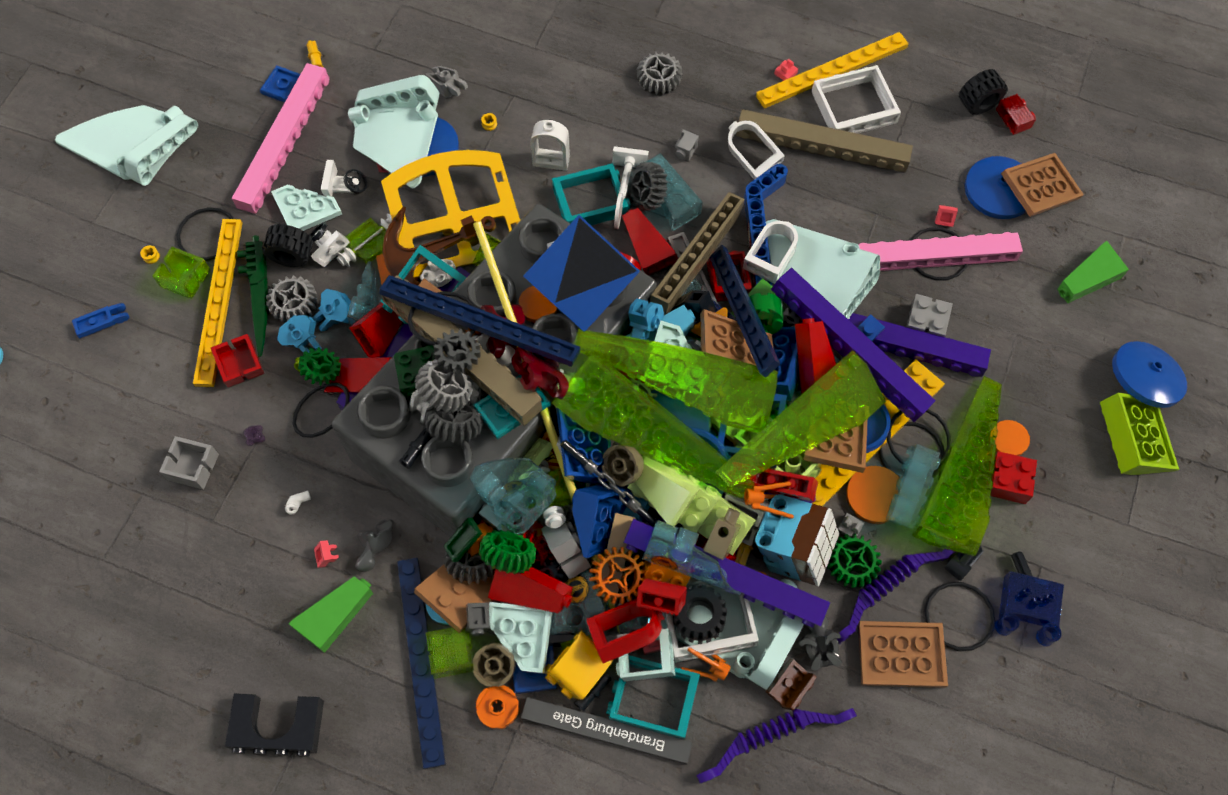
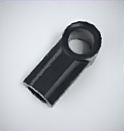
M970 540L944 568L961 581L984 552L982 546Z

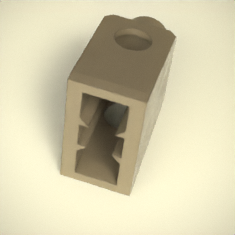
M728 508L725 517L717 519L703 551L722 560L729 555L741 527L740 524L736 523L740 515L739 511ZM724 527H726V528L728 529V531H729L728 534L724 533V531H723V528H724Z

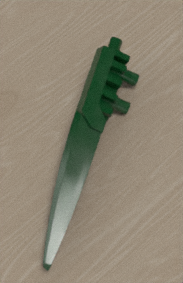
M254 235L252 236V242H245L246 250L237 251V257H246L247 266H238V273H247L250 282L253 325L259 358L263 354L268 312L266 295H268L266 255L262 251L263 242L259 241V236Z

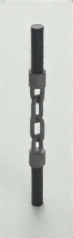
M566 439L560 444L564 450L583 465L582 467L589 474L594 472L598 476V481L606 489H613L619 494L620 501L632 512H636L652 527L659 530L662 528L663 525L641 506L640 502L627 491L622 492L615 486L614 479L607 473H600L597 470V464L587 459ZM604 476L612 482L609 486L601 480ZM625 494L630 498L628 502L623 499L626 497Z

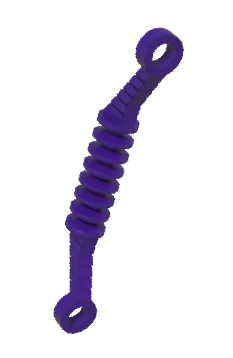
M954 541L942 552L905 554L902 556V561H896V566H890V571L884 570V575L879 574L878 580H872V585L867 584L865 586L866 590L860 589L849 624L839 632L841 637L840 639L837 638L838 644L844 642L856 631L863 612L875 605L874 600L879 602L881 596L886 597L887 591L892 592L893 586L898 587L899 581L904 582L906 580L905 576L911 577V572L916 573L923 564L944 561L958 551L961 546Z
M795 708L793 710V717L786 712V720H783L779 715L777 716V724L773 719H770V727L765 722H762V730L755 725L754 734L749 729H746L747 737H744L741 732L737 733L736 738L717 766L697 775L699 783L701 784L720 776L735 756L744 752L745 754L749 753V745L754 750H757L756 742H759L764 747L765 738L769 743H773L772 735L777 740L781 739L780 732L787 737L789 735L788 728L793 733H796V725L801 730L812 723L838 725L857 715L853 708L838 715L803 711Z

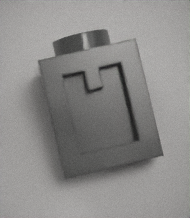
M489 602L467 603V627L465 628V633H471L472 636L484 635V632L490 628Z

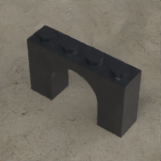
M234 693L225 747L231 749V753L245 754V750H253V754L266 755L267 751H275V755L288 756V752H297L296 756L309 757L310 753H317L324 700L320 697L298 696L295 719L291 729L280 738L264 739L257 727L261 698L256 694Z

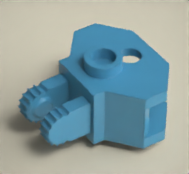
M326 289L321 293V306L318 308L320 311L313 317L316 323L326 318L319 326L321 332L326 331L333 324H339L340 322L351 324L356 320V307L345 293Z
M637 298L630 305L628 314L630 318L629 326H633L631 336L633 343L640 345L648 343L651 331L655 332L660 324V320H663L664 311L662 305L653 302L648 303V301Z
M295 315L279 328L277 340L282 346L296 347L302 352L306 351L309 353L310 350L306 346L311 343L315 350L318 347L322 349L315 340L316 322L312 317Z

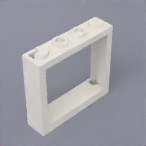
M878 65L814 81L812 94L828 128L858 134L896 124L899 120L901 112ZM871 81L886 111L837 123L824 93Z
M690 576L691 578L686 585L689 590L692 589L693 585H697V588H701V585H706V587L714 586L704 582V576L696 578ZM738 591L748 632L746 635L679 648L671 613H664L667 628L672 633L675 663L698 658L687 650L689 647L704 656H711L758 646L759 639L749 600L743 598L744 593Z

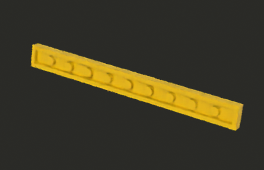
M898 32L756 92V98L765 109L812 89L816 80L859 69L906 49L909 43Z
M222 219L193 379L195 387H214L218 366L210 347L221 344L223 339L242 229L241 219Z

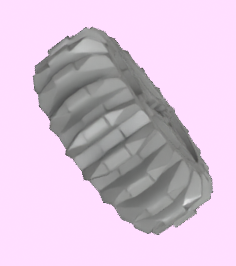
M655 52L654 55L649 53L648 57H644L640 61L637 68V79L640 86H643L644 90L649 89V93L655 91L656 95L658 92L664 94L665 91L670 93L671 89L675 90L682 78V68L679 61L675 59V56L670 57L669 53L667 55H664L663 52L661 54Z
M294 275L291 279L286 276L284 281L279 279L278 284L273 283L274 289H268L269 295H266L267 307L270 313L283 323L295 315L311 316V310H316L315 304H318L317 292L314 286L301 276L298 279ZM301 292L306 293L305 299L301 297ZM280 300L283 301V307H282V308L279 307V301H280Z
M434 359L431 362L428 361L418 371L415 389L418 390V396L423 397L422 402L429 403V408L434 406L437 411L442 409L444 413L448 411L454 413L457 410L460 411L469 402L473 392L471 389L473 383L469 381L470 376L464 375L465 370L463 374L460 370L453 374L452 369L446 372L444 371V365L439 367L438 360Z

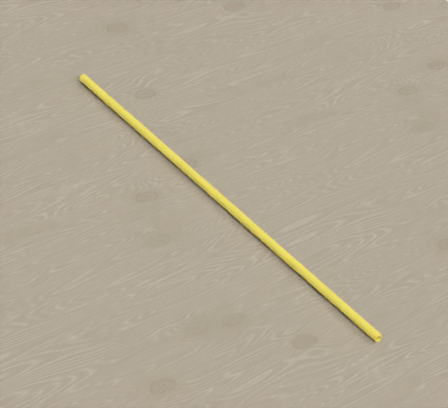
M481 221L476 222L473 225L506 318L517 323ZM545 408L540 413L572 500L577 489L573 479L564 475L563 459L557 447L558 436L548 408ZM597 555L592 556L593 561L600 563ZM609 598L608 604L610 609L617 607V602L611 604V599ZM624 623L617 626L619 634L627 633Z

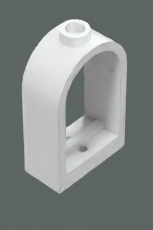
M553 120L537 122L534 125L530 142L533 166L567 171L570 159L569 132L567 128ZM550 137L557 140L562 145V151L540 149L538 138Z
M735 121L729 126V150L754 180L774 165L784 161L785 155L756 123L752 121L737 123ZM741 130L755 132L773 153L755 170L732 143L734 135Z
M787 221L768 223L746 255L743 269L775 284L796 250L798 233L793 225ZM773 234L786 236L792 244L778 267L755 257L764 240Z

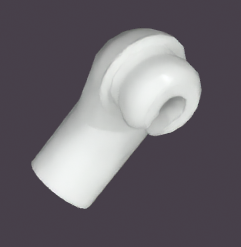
M309 491L290 496L285 505V511L290 515L295 514L302 502L311 500Z

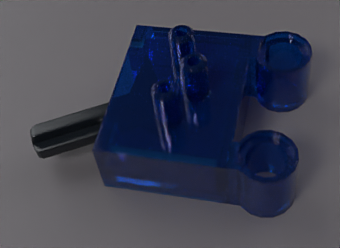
M1015 552L1011 555V558L1018 573L1010 571L1004 576L999 618L996 620L995 629L1000 635L1007 636L1019 627V620L1040 625L1043 627L1037 631L1036 639L1041 645L1050 646L1057 642L1062 635L1059 625L1064 584L1033 577L1023 552ZM1003 620L1008 621L1011 625V628H1007L1004 625ZM1045 631L1051 633L1052 639L1046 636Z

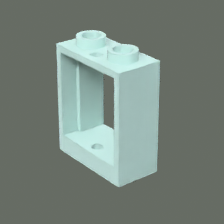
M661 629V633L656 639L660 640L662 669L630 673L628 654L620 656L619 663H616L617 675L624 681L675 676L672 633L668 629ZM618 634L617 638L622 637L626 634Z

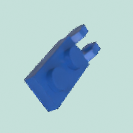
M119 303L110 307L107 306L73 319L72 323L77 337L80 339L113 326L115 323L127 321L129 315L128 313H123L126 310L125 304Z

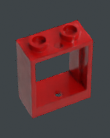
M731 251L729 253L734 265H739L742 282L749 294L752 286L749 271L743 269L745 252ZM708 259L707 268L715 299L717 302L728 301L722 286H717L715 270L710 259Z

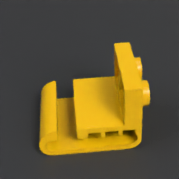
M580 631L573 638L575 641L570 647L567 646L553 664L545 666V679L554 686L558 684L562 688L561 693L568 699H584L613 662L611 660L603 664L594 641Z

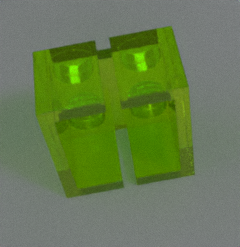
M171 247L163 260L172 272H169L165 264L160 263L153 274V278L161 288L192 299L200 287L199 282L202 283L210 268L204 258Z
M453 627L426 632L428 652L430 653L431 675L434 679L473 672L474 653L472 651L471 633H465V629L458 633Z

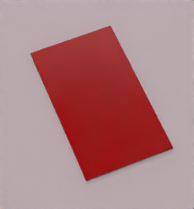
M392 357L340 358V374L336 376L335 381L330 379V383H340L347 388L348 392H360ZM329 386L324 390V392H344L338 386Z

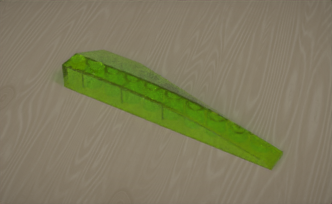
M577 331L575 345L580 346L582 354L596 361L601 360L609 364L608 367L614 370L619 369L627 373L628 377L632 379L637 378L643 381L644 385L672 399L677 398L683 401L684 405L703 411L702 414L708 417L713 416L719 419V422L726 426L762 435L766 433L777 387L778 371L774 370L767 377H764L760 374L756 365L698 350L614 334Z
M593 350L568 380L569 389L562 400L555 398L552 402L554 406L584 429L590 432L593 431L608 440L611 439L621 444V446L634 447L641 455L668 467L679 468L680 472L692 475L699 479V481L706 484L709 483L717 487V489L742 499L746 488H752L755 484L692 429Z
M852 350L732 456L716 473L731 488L760 472L768 470L772 466L781 464L791 457L793 458L818 446L820 443L829 441L835 436L863 424L886 402L867 364Z
M986 376L982 378L912 534L913 537L932 546L976 556L990 522L989 508L991 507L992 500L990 496L993 489L992 474L994 473L995 441L998 433V408L1002 384Z

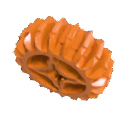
M612 547V554H610L608 549H605L604 554L606 557L598 554L597 558L600 560V563L597 561L592 562L597 569L589 570L590 573H596L595 577L589 578V581L597 582V584L592 586V589L600 588L596 595L600 597L604 593L603 601L607 602L611 597V604H615L617 598L620 604H624V597L628 602L632 601L630 594L637 597L638 592L636 588L640 587L639 582H644L645 580L640 578V574H645L646 570L639 569L640 566L644 565V562L636 563V560L639 559L638 554L631 558L632 550H628L624 554L625 547H620L619 553L616 547ZM613 558H622L631 566L621 568L615 563ZM606 562H608L610 573L602 580V569ZM615 570L617 572H625L622 574L621 580L611 579L613 574H615ZM634 572L633 583L628 589L626 578L630 573ZM615 583L622 593H613L605 585Z

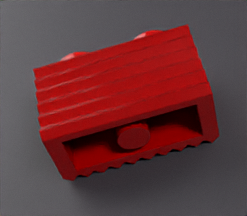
M1018 94L1001 99L996 108V112L1000 114V117H1002L1013 135L1032 128L1036 121L1035 114L1027 108L1025 100L1021 99Z
M645 578L638 588L637 606L638 608L641 606L642 608L654 609V611L658 610L659 612L662 611L663 613H671V615L675 614L677 616L685 605L687 587Z

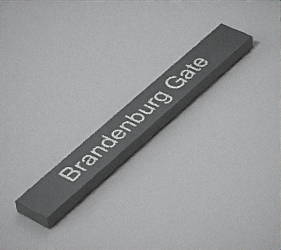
M529 697L526 699L521 716L522 720L683 764H688L693 743Z

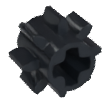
M547 558L538 567V570L559 581L565 575L556 558L553 561Z

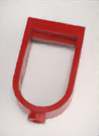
M632 600L588 618L586 621L596 650L604 664L654 642L661 633V621L664 620L662 611H654V609L650 610L641 606L638 608L637 600ZM637 617H651L650 622L643 628L607 642L603 631Z

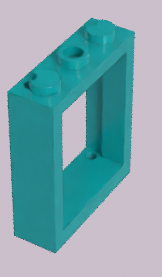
M613 163L552 178V188L564 220L571 224L580 215L590 225H595L615 219L616 205L572 216L563 191L565 188L611 177L618 197L621 185L619 181L620 174L618 169L615 170ZM624 198L621 218L631 208L629 198Z
M419 245L398 275L404 280L419 258L423 256L458 281L452 292L467 278L421 245ZM381 299L380 302L383 303L382 307L388 312L392 313L393 310L388 305H386ZM400 316L398 317V319H400L402 322H404L405 324H408V323H407L405 320H403Z
M628 655L629 668L634 667L645 671L662 669V664ZM675 668V676H668L689 682L678 730L619 715L618 711L626 681L619 678V681H614L612 693H615L613 702L609 701L606 714L610 715V720L684 740L700 674Z

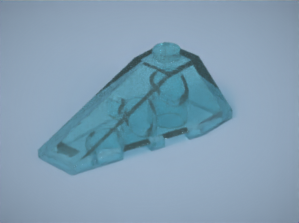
M368 261L362 274V284L357 286V296H353L347 315L351 326L379 304L375 269L371 261Z

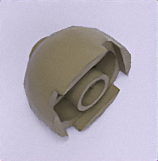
M626 444L614 445L603 454L604 465H602V472L607 473L614 479L616 485H630L636 482L642 475L644 460L635 447Z
M491 643L483 646L476 652L473 658L474 676L485 686H502L511 679L515 672L516 661L514 660V655L501 643Z

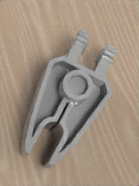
M437 66L432 68L433 73H426V76L445 98L452 95L458 97L460 95V88L463 90L468 88L467 83L459 78L457 70Z

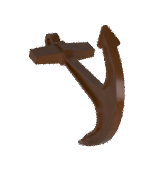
M404 206L393 218L383 241L384 262L390 275L393 277L399 275L418 248H405L399 244V235L406 210ZM472 215L461 220L462 228L459 232L421 246L436 255L463 240L468 241L472 247L480 244L473 225L476 221H474ZM491 216L482 218L481 223L484 231H494L496 228L494 218ZM487 222H491L490 226H486L485 224ZM423 256L419 258L405 278L417 286L420 282L415 280L414 270L419 263L426 260Z

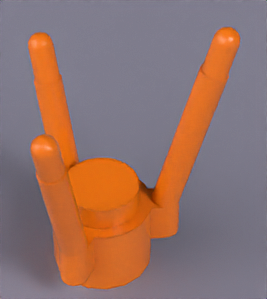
M791 482L746 488L744 493L745 505H752V509H759L793 519L794 515L760 505L764 503V499H772L776 496V494H764L763 490L790 486Z
M690 647L687 649L693 655L710 664L709 671L712 674L685 667L680 669L698 673L700 676L710 678L715 682L718 678L722 681L725 680L731 667L725 663L726 660L718 655H711L714 660H711Z

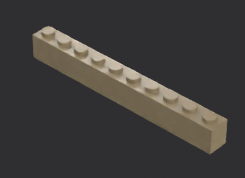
M743 109L739 118V122L752 121L756 123L777 146L836 157L846 161L850 160L879 168L892 169L898 172H906L910 163L913 145ZM741 130L736 133L737 137L763 142L751 130Z
M728 192L652 293L650 302L662 305L664 315L673 309L738 219L744 204V198Z
M381 295L382 301L408 323L411 306ZM417 308L414 310L412 317L414 329L430 341L437 342V338L443 339V333L445 332L449 335L451 334V329L455 333H458L459 329H462V334L466 333L463 328L456 327L454 322ZM480 344L481 357L478 358V364H472V370L464 368L465 375L470 376L474 383L525 426L542 410L541 397L537 392L525 390L520 382V378L516 379L507 366H501L495 356L490 352L486 353Z

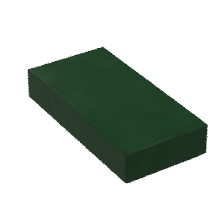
M467 518L443 547L453 562H459L483 533L473 518Z

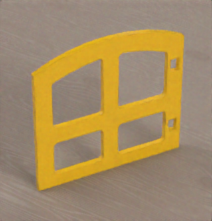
M479 150L438 153L411 162L381 181L393 220L403 207L398 189L433 171L437 175L448 214L414 224H408L404 215V222L399 235V244L405 248H414V238L446 230H452L453 233H457L462 228L461 220L471 215L476 222L481 221L485 216H491L494 219L504 217L509 232L512 230L511 225L515 223L517 225L520 222L500 153ZM459 166L490 168L500 202L461 211L448 169ZM501 172L503 182H497L495 174ZM463 240L457 243L459 255L446 258L452 260L456 268L482 262L485 256L482 250L473 251L470 243ZM419 263L416 266L414 278L420 277L428 263Z

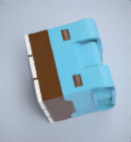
M776 495L771 499L768 507L792 514L794 518L791 519L769 512L765 513L755 542L760 553L764 555L763 559L766 567L773 573L819 587L839 536L832 510L784 495Z

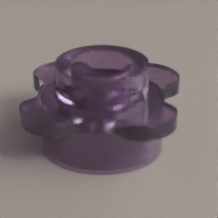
M261 425L250 426L244 430L248 446L265 441Z

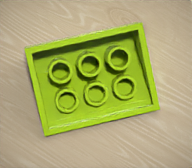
M1116 393L1100 401L1102 414L1106 421L1107 431L1112 441V448L1115 452L1121 474L1141 475L1179 470L1160 408L1144 404L1130 394Z

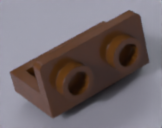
M789 659L766 693L782 708L793 711L801 704L805 693L813 687L817 676L813 673H808L794 659Z

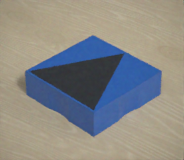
M578 215L523 277L585 332L635 278L640 270L585 219Z

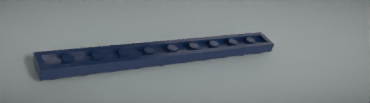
M721 245L709 259L760 374L767 377L780 365V362L727 248Z
M391 275L387 277L379 289L382 296L570 367L573 366L580 353V346Z
M418 558L397 561L423 769L426 770L446 766L425 604L414 593L415 588L422 583Z

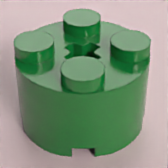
M761 293L751 295L750 300L765 332L772 335L777 333L783 327V304L781 299L772 293H767V295H761Z

